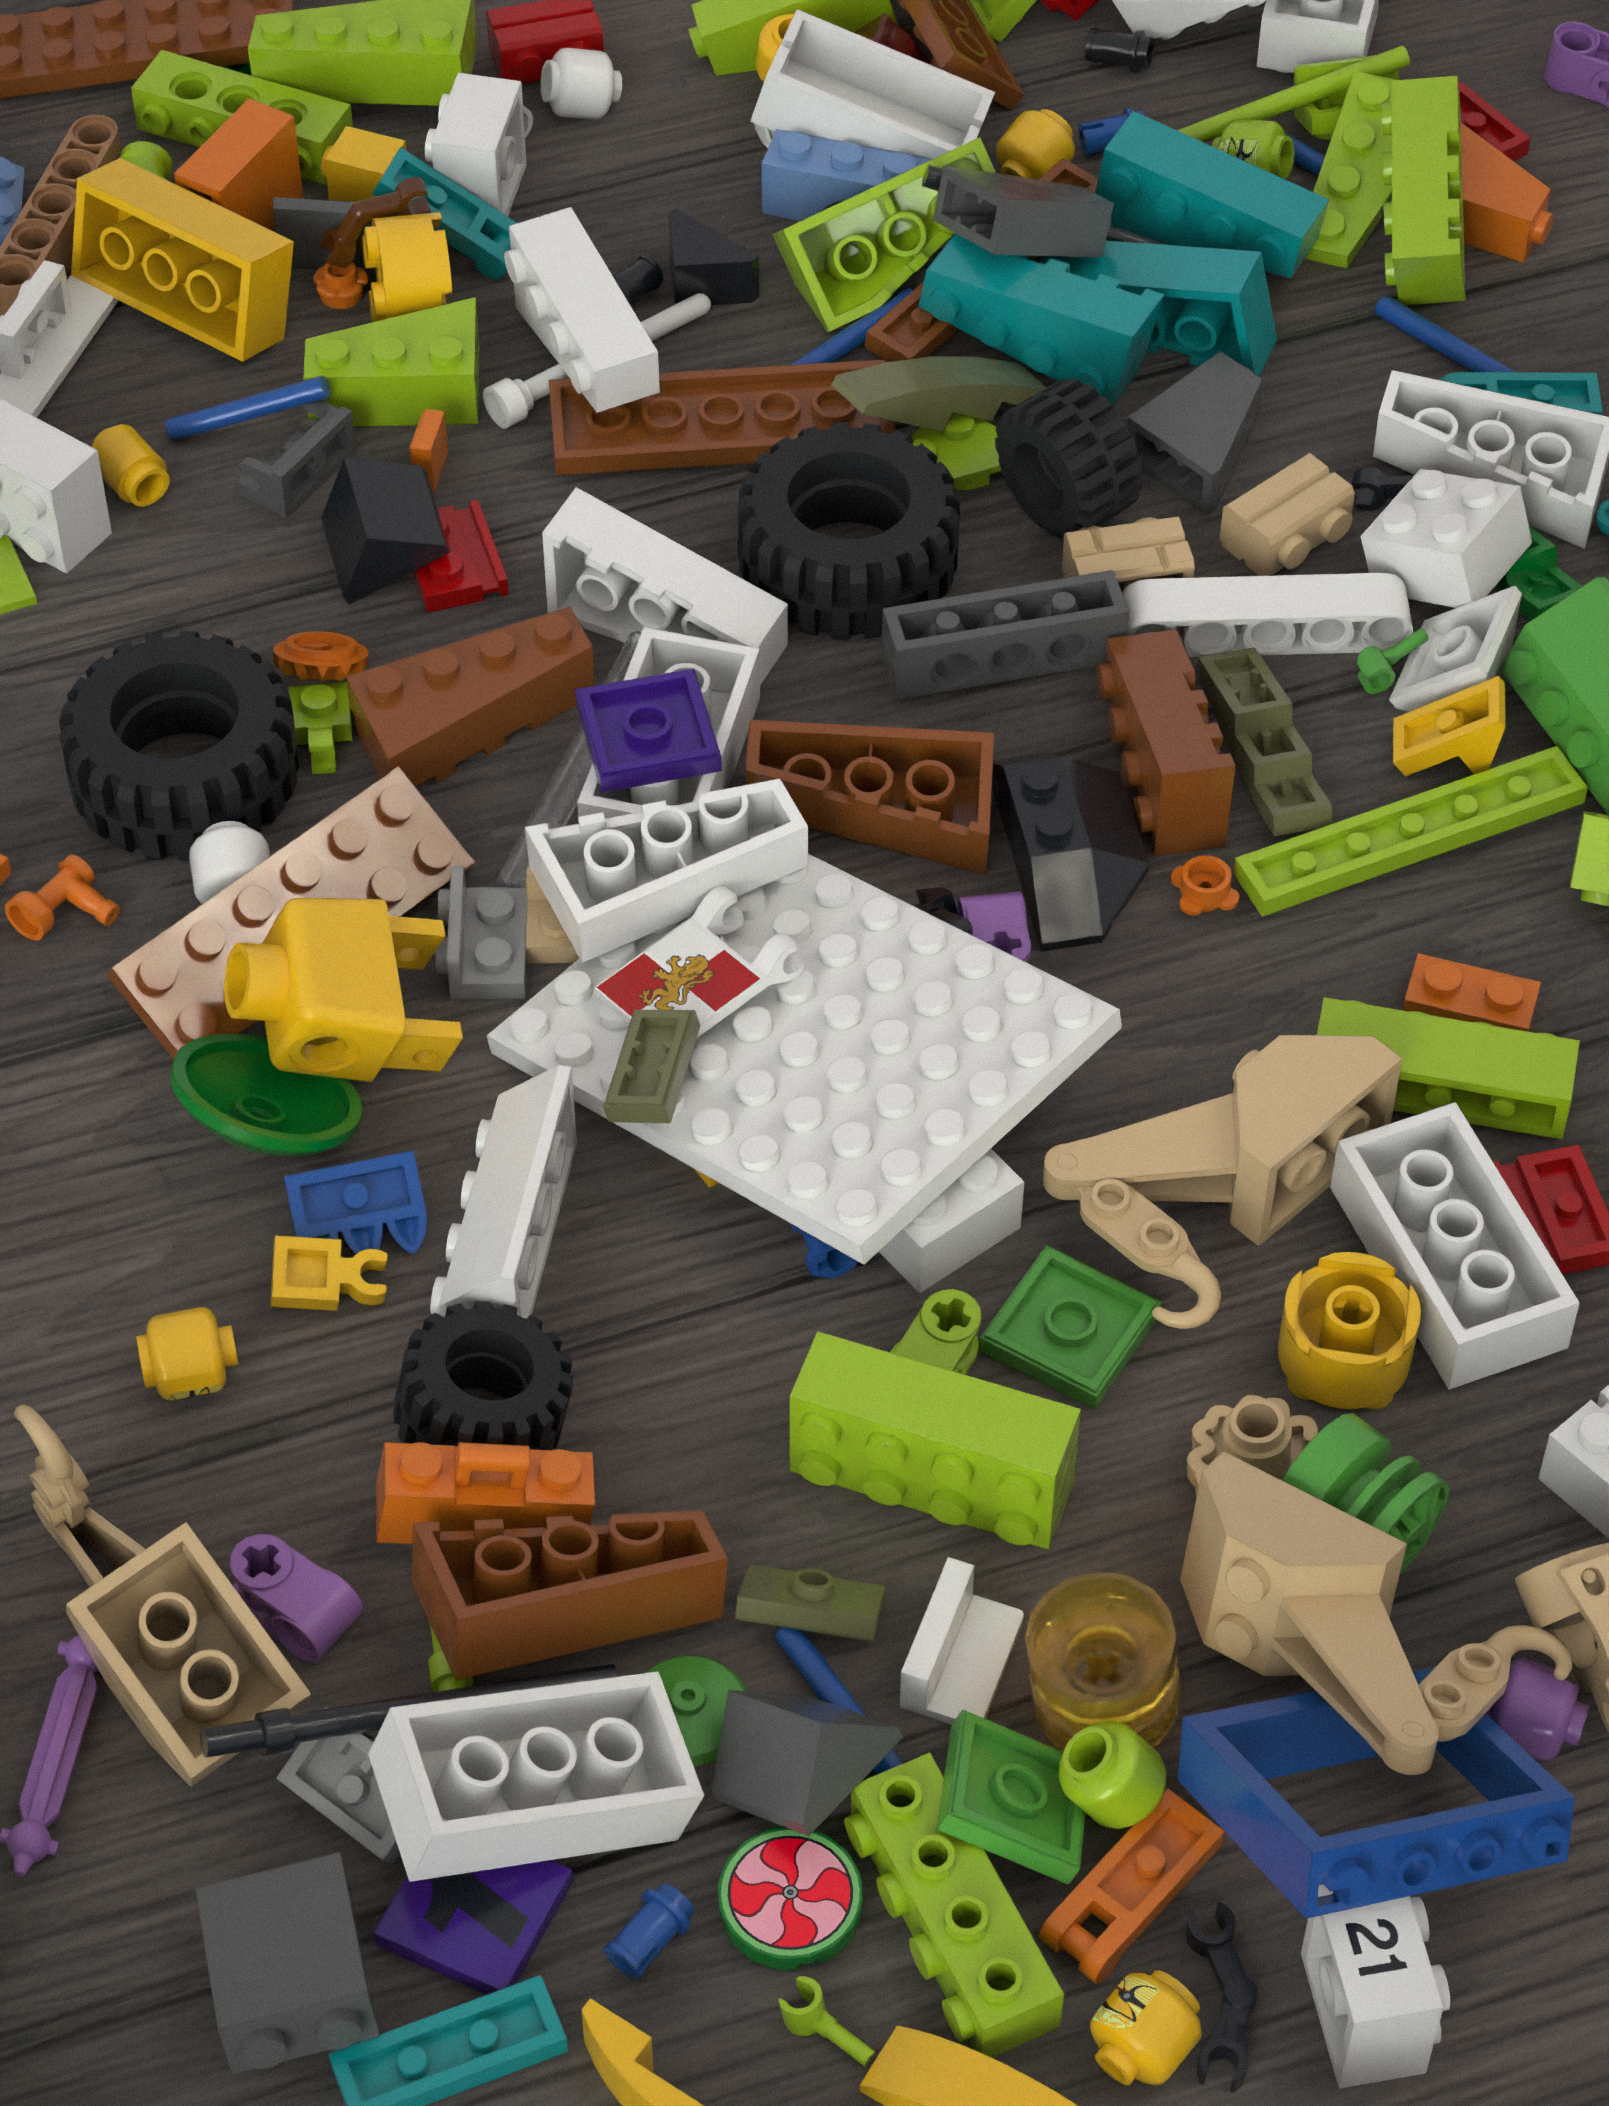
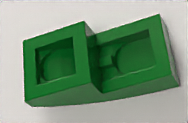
M1529 526L1532 544L1497 585L1501 590L1512 586L1518 588L1522 593L1519 611L1529 621H1532L1583 586L1557 567L1556 546Z

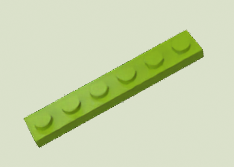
M1555 746L1236 857L1233 874L1263 917L1584 804L1588 787L1559 747Z

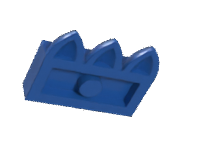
M414 1150L284 1176L296 1237L338 1239V1235L343 1234L352 1252L357 1254L366 1249L379 1250L383 1226L387 1225L395 1241L410 1254H416L423 1242L427 1228V1213Z

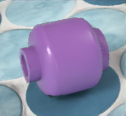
M1518 1657L1510 1663L1509 1679L1504 1694L1485 1714L1531 1757L1541 1761H1549L1558 1755L1563 1742L1574 1746L1578 1745L1590 1705L1576 1701L1579 1685L1578 1680L1573 1674L1569 1673L1565 1680L1560 1681L1554 1676V1667Z

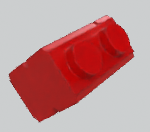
M542 0L486 11L489 52L499 78L521 81V83H531L540 80L546 60H552L561 48L599 50L604 52L602 25L594 10L592 0Z

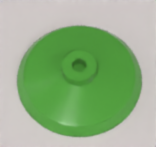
M696 1655L671 1657L654 1664L643 1673L659 1671L693 1766L699 1767L716 1762L728 1691H748L741 1678L721 1662Z

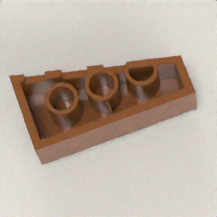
M566 607L346 676L352 726L379 780L399 766L415 787L429 779H432L437 784L456 773L457 763L481 750L487 756L505 746V738L524 726L533 730L575 707V689L595 686L593 646L572 608Z
M1177 629L1107 638L1105 663L1096 665V683L1100 698H1109L1111 707L1108 710V723L1113 743L1122 742L1124 749L1121 753V770L1126 788L1135 787L1137 796L1134 798V817L1139 833H1148L1154 856L1226 847L1235 763L1230 753H1220L1219 746H1223L1222 733L1217 723H1209L1208 701L1203 689L1195 690V671Z
M750 720L746 759V785L780 779L808 828L979 874H987L994 733Z
M703 1511L612 1514L609 1525H587L583 1522L574 1521L573 1516L546 1517V1527L504 1529L503 1519L474 1520V1530L441 1532L439 1521L413 1522L412 1584L455 1680L723 1618L728 1557Z

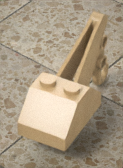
M1279 1035L1261 1051L1252 1050L1240 1060L1233 1072L1234 1089L1231 1094L1100 1135L1052 1147L1047 1152L1044 1160V1188L1051 1196L1057 1199L1079 1200L1080 1215L1084 1223L1139 1268L1147 1272L1162 1274L1182 1281L1195 1291L1198 1296V1302L1189 1311L1181 1313L1171 1312L1162 1307H1155L1152 1315L1156 1320L1169 1327L1178 1329L1196 1328L1208 1322L1218 1311L1222 1297L1218 1280L1210 1269L1201 1263L1183 1227L1151 1201L1228 1202L1230 1224L1257 1246H1260L1330 1187L1337 1142L1339 1140L1391 1124L1402 1058L1373 1036Z
M25 1404L17 1406L14 1416L24 1426L40 1453L35 1458L36 1471L29 1475L36 1489L31 1493L32 1499L35 1502L33 1507L47 1531L71 1558L90 1587L66 1603L67 1615L107 1686L147 1742L192 1787L238 1754L232 1753L205 1758L200 1745V1730L202 1728L252 1721L257 1712L288 1708L291 1714H295L310 1703L311 1693L187 1522L147 1549L142 1547L87 1506L90 1502L84 1489L89 1486V1483L79 1465L68 1453L48 1423L33 1408ZM80 1531L86 1540L116 1570L103 1578L73 1535Z
M1223 1451L1202 1470L1180 1577L1203 1644L1263 1676L1300 1675L1369 1743L1384 1763L1392 1770L1406 1775H1419L1427 1772L1432 1766L1437 1742L1451 1741L1456 1737L1466 1734L1504 1694L1509 1679L1511 1657L1518 1651L1534 1650L1546 1654L1556 1664L1554 1670L1555 1678L1563 1681L1568 1677L1572 1670V1655L1565 1644L1552 1633L1538 1627L1516 1625L1507 1626L1495 1632L1485 1642L1466 1644L1461 1648L1451 1651L1418 1685L1389 1618L1407 1543Z

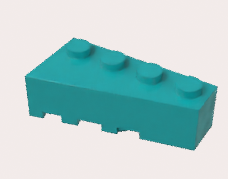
M1135 111L1130 114L1106 146L1095 194L1114 203L1111 225L1176 246L1259 251L1262 253L1265 272L1292 278L1318 240L1329 199Z
M955 233L927 269L918 307L929 312L937 319L948 322L974 336L984 344L994 347L1028 365L1036 372L1043 373L1056 381L1062 379L1067 381L1073 378L1080 380L1083 385H1091L1100 396H1105L1114 407L1142 368L1164 294L1145 289L1140 296L1122 290L1121 280L1102 274L1095 281L1070 273V264L1052 258L1048 262L1038 263L1028 260L1025 255H994Z
M1106 241L1102 257L1043 256L1040 263L1048 262L1052 258L1070 264V273L1094 281L1100 274L1121 280L1122 290L1140 296L1145 289L1164 294L1147 352L1158 354L1161 348L1189 355V364L1200 366L1221 351L1240 365L1249 368L1259 377L1277 342L1262 253L1259 251Z

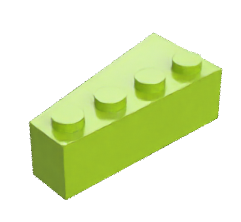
M376 0L256 15L248 45L251 74L254 77L344 103L439 106L442 95L444 93L450 94L458 73L472 74L478 44L474 0Z
M1458 75L1391 81V102H1382L1381 106L1383 136L1392 135V152H1383L1384 185H1392V202H1384L1385 236L1392 235V252L1385 253L1386 286L1397 287L1398 300L1403 305L1466 301L1461 107Z

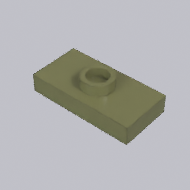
M695 1010L633 1011L603 1105L608 1122L671 1123L701 1026Z
M749 1564L737 1596L735 1618L747 1622L874 1641L884 1608L886 1586L834 1578L828 1572L819 1569L790 1571Z

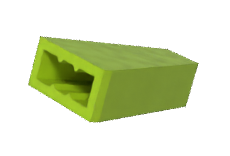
M702 0L691 4L697 26L688 29L693 46L699 59L706 56L709 57L716 76L757 71L755 64L758 38L765 23L775 16L788 13L795 14L796 9L898 52L906 49L890 0Z

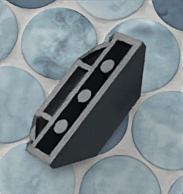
M1050 753L993 760L992 788L1041 952L1102 943L1111 929L1112 922L1125 908L1149 871V860L1120 772Z

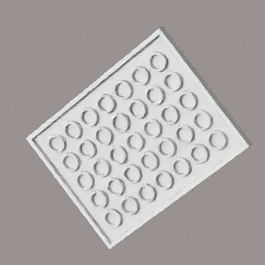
M808 854L807 867L737 896L738 900L733 906L742 912L744 917L743 924L731 933L716 935L752 964L770 938L778 933L786 934L797 943L798 949L793 953L802 959L804 964L803 972L792 981L769 985L696 1039L671 1123H613L864 1265L1122 1028L1120 1009ZM689 918L584 963L579 958L487 1035L491 1053L532 1077L557 1065L572 1066L574 1101L607 1119L603 1105L629 1023L596 996L593 987Z

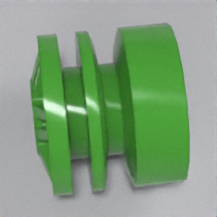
M1354 1413L1343 1414L1326 1425L1307 1444L1292 1463L1282 1481L1407 1543L1400 1571L1401 1575L1421 1552L1436 1528L1447 1505L1450 1487L1447 1481L1436 1473H1422L1423 1468L1420 1462L1411 1455L1400 1457L1389 1464L1393 1448L1390 1440Z

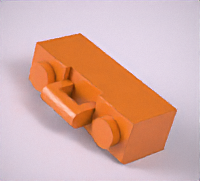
M384 1442L376 1482V1543L413 1544V1522L439 1521L440 1532L474 1530V1520L503 1519L504 1529L546 1527V1517L573 1516L574 1521L590 1525L595 1508L593 1453L571 1452L563 1449L552 1451L530 1450L529 1446L459 1442L458 1446L430 1445L422 1442L413 1444Z

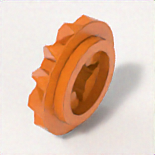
M322 631L302 632L287 637L286 640L277 643L273 647V664L285 675L298 676L302 681L307 679H316L320 682L331 679L343 681L346 679V676L364 671V668L368 666L369 651L365 646L357 643L355 639L343 634Z

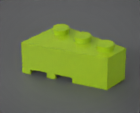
M476 297L305 339L303 380L324 376L330 388V397L322 400L339 409L343 406L351 410L353 427L416 426L425 409L445 411L446 425L478 424L480 345ZM308 413L309 418L320 420L317 415Z

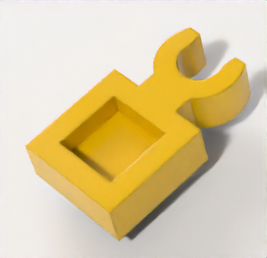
M275 1236L270 1307L337 1311L339 1293L349 1294L355 1301L364 1305L382 1304L386 1296V1285L369 1284L363 1280L361 1274L368 1270L376 1272L385 1271L388 1254L377 1249H366L358 1252L353 1258L341 1257V1240Z

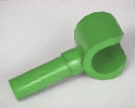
M1420 628L1384 651L1374 646L1366 647L1360 651L1357 657V666L1360 669L1358 679L1368 694L1381 693L1393 684L1396 675L1391 666L1429 640L1428 634L1424 629Z

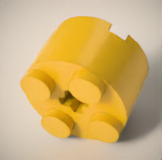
M440 212L373 218L372 226L364 227V235H362L364 264L366 269L375 268L377 282L371 283V290L368 291L372 322L446 304L445 294L452 293L445 230H433L438 229L442 221Z
M1339 1252L1319 1258L1317 1266L1303 1274L1301 1270L1292 1278L1286 1291L1278 1340V1358L1281 1368L1287 1377V1386L1291 1393L1303 1400H1313L1320 1404L1340 1409H1380L1386 1407L1393 1400L1394 1394L1402 1387L1410 1372L1421 1318V1307L1417 1293L1411 1284L1408 1289L1395 1276L1396 1269L1380 1258L1368 1254Z

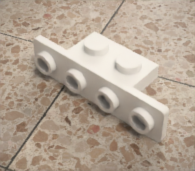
M44 260L32 278L22 284L17 299L6 314L0 316V398L37 418L119 300L71 275L67 280L64 265Z

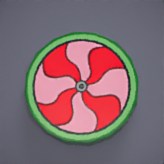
M772 1828L747 1839L727 1859L718 1882L719 1916L731 1944L751 1961L777 1970H798L799 1964H810L818 1960L819 1965L835 1958L854 1938L863 1914L861 1874L849 1852L829 1836L815 1831L808 1836L790 1828Z

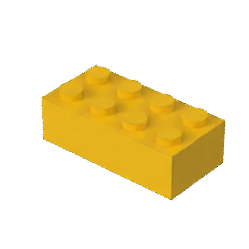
M122 158L77 178L71 276L242 362L284 340L294 241Z

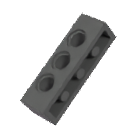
M1113 570L883 608L882 660L895 700L1093 667L1099 663H1105L1107 638L1127 636L1129 610Z

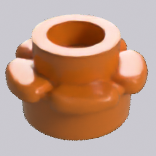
M353 262L345 269L325 264L315 272L313 277V283L317 285L316 291L320 295L321 301L334 309H347L357 305L364 295L363 286L368 282L366 271L362 267H355Z

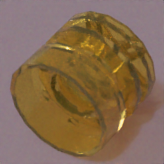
M1095 1572L1074 1576L1047 1591L1030 1613L1025 1634L1032 1700L1039 1727L1052 1744L1063 1751L1069 1740L1077 1732L1092 1723L1105 1720L1125 1723L1151 1747L1160 1744L1176 1722L1181 1699L1180 1677L1177 1666V1636L1170 1609L1154 1589L1130 1576L1114 1573Z

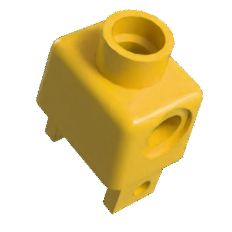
M292 898L282 908L262 944L237 942L229 954L224 979V996L227 1012L231 1018L262 1020L265 1022L270 1060L272 1065L278 1070L363 1082H372L381 1068L441 1072L463 1039L460 1022L405 1018L397 968L424 970L445 938L443 920L389 916L384 899Z

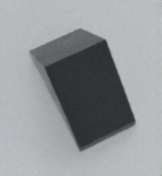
M677 208L668 213L669 253L675 304L698 293L705 294L710 299L711 305L753 303L759 298V255Z

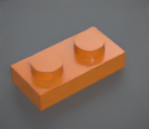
M1418 953L1405 996L1403 1011H1420L1433 1016L1468 1022H1485L1497 1027L1529 1032L1541 982Z

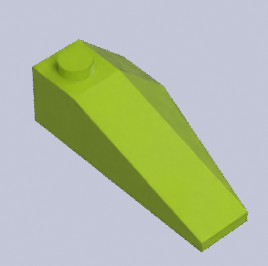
M980 137L772 234L796 287L827 332L881 307L913 273L917 272L955 234V232L933 221L938 191L923 187V176L928 165L943 169V166H953L996 173Z

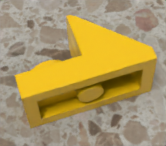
M1497 676L1393 718V763L1406 777L1459 756L1474 774L1489 770L1506 728L1505 682L1500 676Z

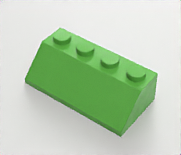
M1596 577L1524 625L1500 671L1609 815V581L1606 577Z

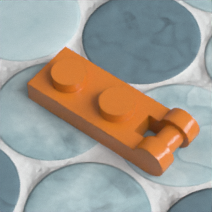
M1167 1788L1159 1804L1150 1815L1133 1825L1052 1912L1043 1924L1038 1939L1055 1953L1065 1950L1080 1962L1079 1972L1093 1983L1100 1984L1114 1970L1125 1951L1223 1845L1225 1831ZM1091 1914L1108 1925L1107 1929L1098 1938L1081 1926Z

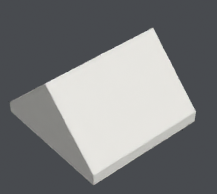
M1512 586L1424 620L1421 628L1426 631L1429 640L1410 652L1389 699L1394 707L1410 712L1494 677L1501 676L1500 668L1513 644L1522 596L1518 588Z

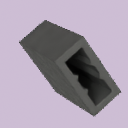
M340 1852L195 1888L217 2028L232 2074L252 2069H267L283 2061L326 2050H341L357 2042L380 2037L353 1896Z

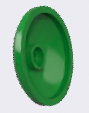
M215 1034L197 1038L179 1049L170 1071L172 1089L192 1118L224 1141L254 1153L274 1156H303L327 1151L345 1143L354 1135L362 1115L361 1099L348 1079L278 1070L272 1065L267 1038L245 1034Z

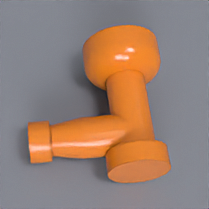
M68 855L58 865L59 873L38 892L21 891L5 904V913L12 926L20 934L34 941L42 939L52 929L54 925L53 911L65 900L82 911L94 915L95 919L105 926H110L117 919L121 910L120 905L111 899H105L98 891L91 887L95 881L94 873L91 867L76 855Z

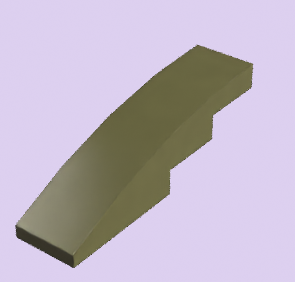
M932 356L885 362L838 374L831 384L862 414L943 432L953 412L992 421L1002 402L1018 405L1047 388L1019 363L982 357Z
M1252 647L1198 657L1199 670L1227 745L1246 787L1272 835L1276 837L1331 825L1332 804L1312 775V753L1293 726V704L1256 648Z

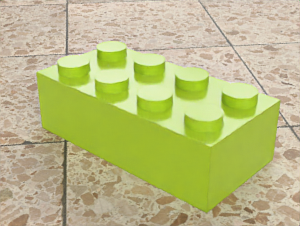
M817 1331L790 1394V1472L800 1474L806 1480L820 1486L836 1485L866 1494L873 1501L883 1505L895 1506L899 1504L929 1513L945 1524L955 1526L965 1524L992 1532L1011 1544H1031L1049 1550L1074 1485L1081 1409Z

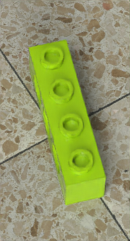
M164 50L158 53L131 87L138 130L199 148L248 98L293 115L301 178L324 185L327 184V179L321 173L323 154L329 145L335 144L346 126L353 127L351 104Z

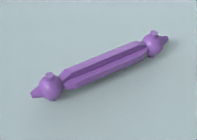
M79 1635L73 1637L69 1642L60 1641L57 1654L65 1656L69 1667L56 1679L18 1802L21 1822L16 1824L11 1830L2 1828L0 1833V1843L7 1844L8 1851L13 1857L14 1875L18 1877H24L31 1866L42 1860L47 1854L56 1856L59 1847V1841L51 1840L47 1828L61 1813L98 1691L94 1673L99 1670Z

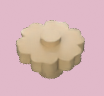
M1246 1395L1234 1408L1225 1405L1211 1407L1206 1413L1205 1418L1199 1420L1192 1428L1193 1450L1187 1456V1477L1195 1487L1196 1496L1202 1470L1223 1451L1282 1480L1292 1463L1307 1444L1318 1434L1317 1425L1311 1417L1306 1415L1290 1417L1288 1404L1280 1398L1265 1399L1257 1395Z

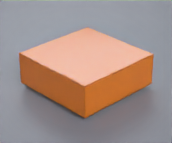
M425 409L424 413L422 412L409 450L411 465L423 467L427 473L432 492H435L448 455L445 411Z

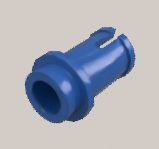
M1130 107L1124 108L1121 115L1078 124L1079 140L1085 157L1104 152L1106 146L1133 112ZM1142 110L1135 111L1139 114L1144 115Z
M662 1883L656 1890L647 1889L642 1894L643 1906L603 1949L604 1953L609 1955L607 1957L609 1961L631 1979L640 1980L645 1970L676 1934L686 1935L691 1928L689 1919L695 1913L693 1905L679 1890L667 1883Z

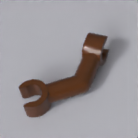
M419 177L407 178L397 185L395 192L355 202L338 228L328 229L321 239L319 247L332 250L325 264L343 269L347 268L354 259L357 238L366 224L372 221L373 218L389 217L397 214L431 213L426 198L421 197L428 194L423 179Z

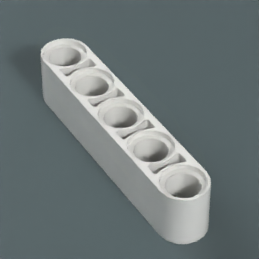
M1390 573L1145 579L1128 585L1122 592L1129 610L1127 636L1177 629L1188 657H1203L1255 647L1260 655L1360 653L1364 648L1371 646L1378 647L1384 651L1413 633L1406 585L1400 577Z

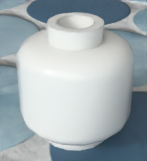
M561 48L552 60H546L541 74L542 99L550 104L552 111L558 116L599 120L607 114L611 103H617L621 97L620 71L613 70L611 59L605 52Z
M225 821L211 825L195 840L190 848L189 861L194 894L201 904L270 857L269 845L262 834L241 822Z

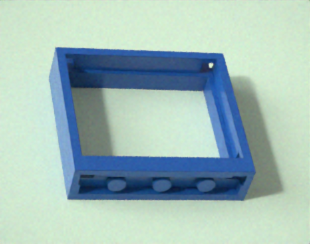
M1435 1667L1413 1671L1418 1685ZM1317 1691L1185 1716L1182 1719L1178 1781L1305 1919L1562 1863L1568 1859L1575 1797L1487 1714H1484L1466 1734L1456 1737L1451 1741L1437 1742L1436 1750L1489 1802L1320 1837L1266 1779L1377 1757L1379 1755ZM1319 1884H1323L1329 1891H1333V1894L1318 1897Z

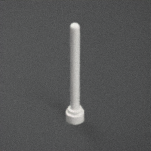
M695 294L642 321L641 324L651 341H654L705 315L711 307L710 299L705 294ZM557 364L525 381L520 379L512 381L509 378H504L484 389L483 400L486 410L499 427L506 429L526 419L528 411L534 406V401L549 394V380L568 379L570 377L561 365Z

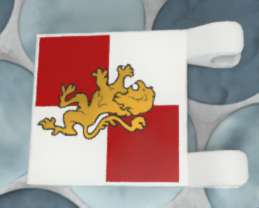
M718 886L708 892L692 917L593 987L600 1000L629 1024L634 1010H695L701 1025L698 1038L769 985L789 982L797 978L803 972L804 964L802 959L793 953L798 949L796 941L786 934L778 933L770 938L752 964L716 936L735 931L744 921L742 912L733 906L738 900L736 894L725 886Z

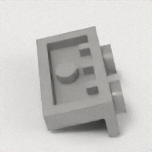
M451 866L450 889H439L438 918L443 920L444 926H448V937L443 939L436 950L437 975H448L450 1000L526 999V887L466 888L464 866Z
M379 1730L301 1742L276 1779L381 1860L394 1863L400 1855V1851L368 1755Z

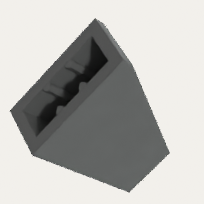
M943 166L933 221L994 255L1102 257L1106 237L1111 227L1114 203L1081 186Z
M1220 351L1128 417L1127 429L1136 443V451L1141 459L1142 471L1207 516L1216 511L1258 420L1262 379L1249 368L1240 365Z

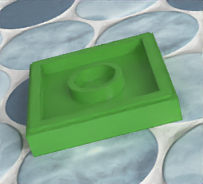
M1046 1245L981 1335L979 1351L1096 1409L1157 1321L1153 1317L1152 1311L1155 1307H1161L1162 1302Z
M961 1710L951 1725L937 1830L1069 1885L1080 1870L1086 1813L1064 1794L1058 1777L1059 1762L1063 1755L1062 1751L971 1712Z

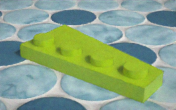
M1354 71L1313 190L1314 193L1329 199L1318 240L1305 257L1307 260L1347 269L1381 220L1384 202H1389L1392 198V185H1384L1383 152H1392V135L1383 136L1381 106L1382 102H1391V81H1394V79Z

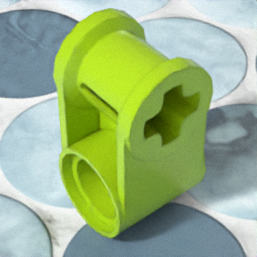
M956 1289L941 1290L932 1294L924 1302L923 1307L901 1342L899 1341L890 1353L967 1375L972 1365L976 1362L979 1353L977 1337L981 1324L979 1305L969 1294Z

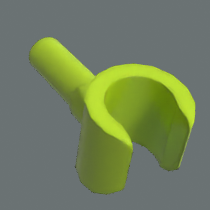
M807 1976L797 1977L795 1979L797 1991L810 2005L804 2008H794L785 2000L779 1998L781 2014L786 2028L797 2036H810L818 2033L824 2039H829L865 2067L875 2055V2051L840 2025L838 2020L827 2012L821 1987L814 1979Z

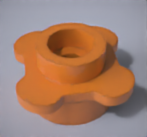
M1202 855L1190 859L1184 866L1175 868L1171 874V883L1179 888L1181 894L1180 909L1192 916L1200 915L1202 912H1211L1217 908L1225 911L1234 909L1239 903L1240 895L1238 891L1231 888L1232 875L1230 867L1217 857Z

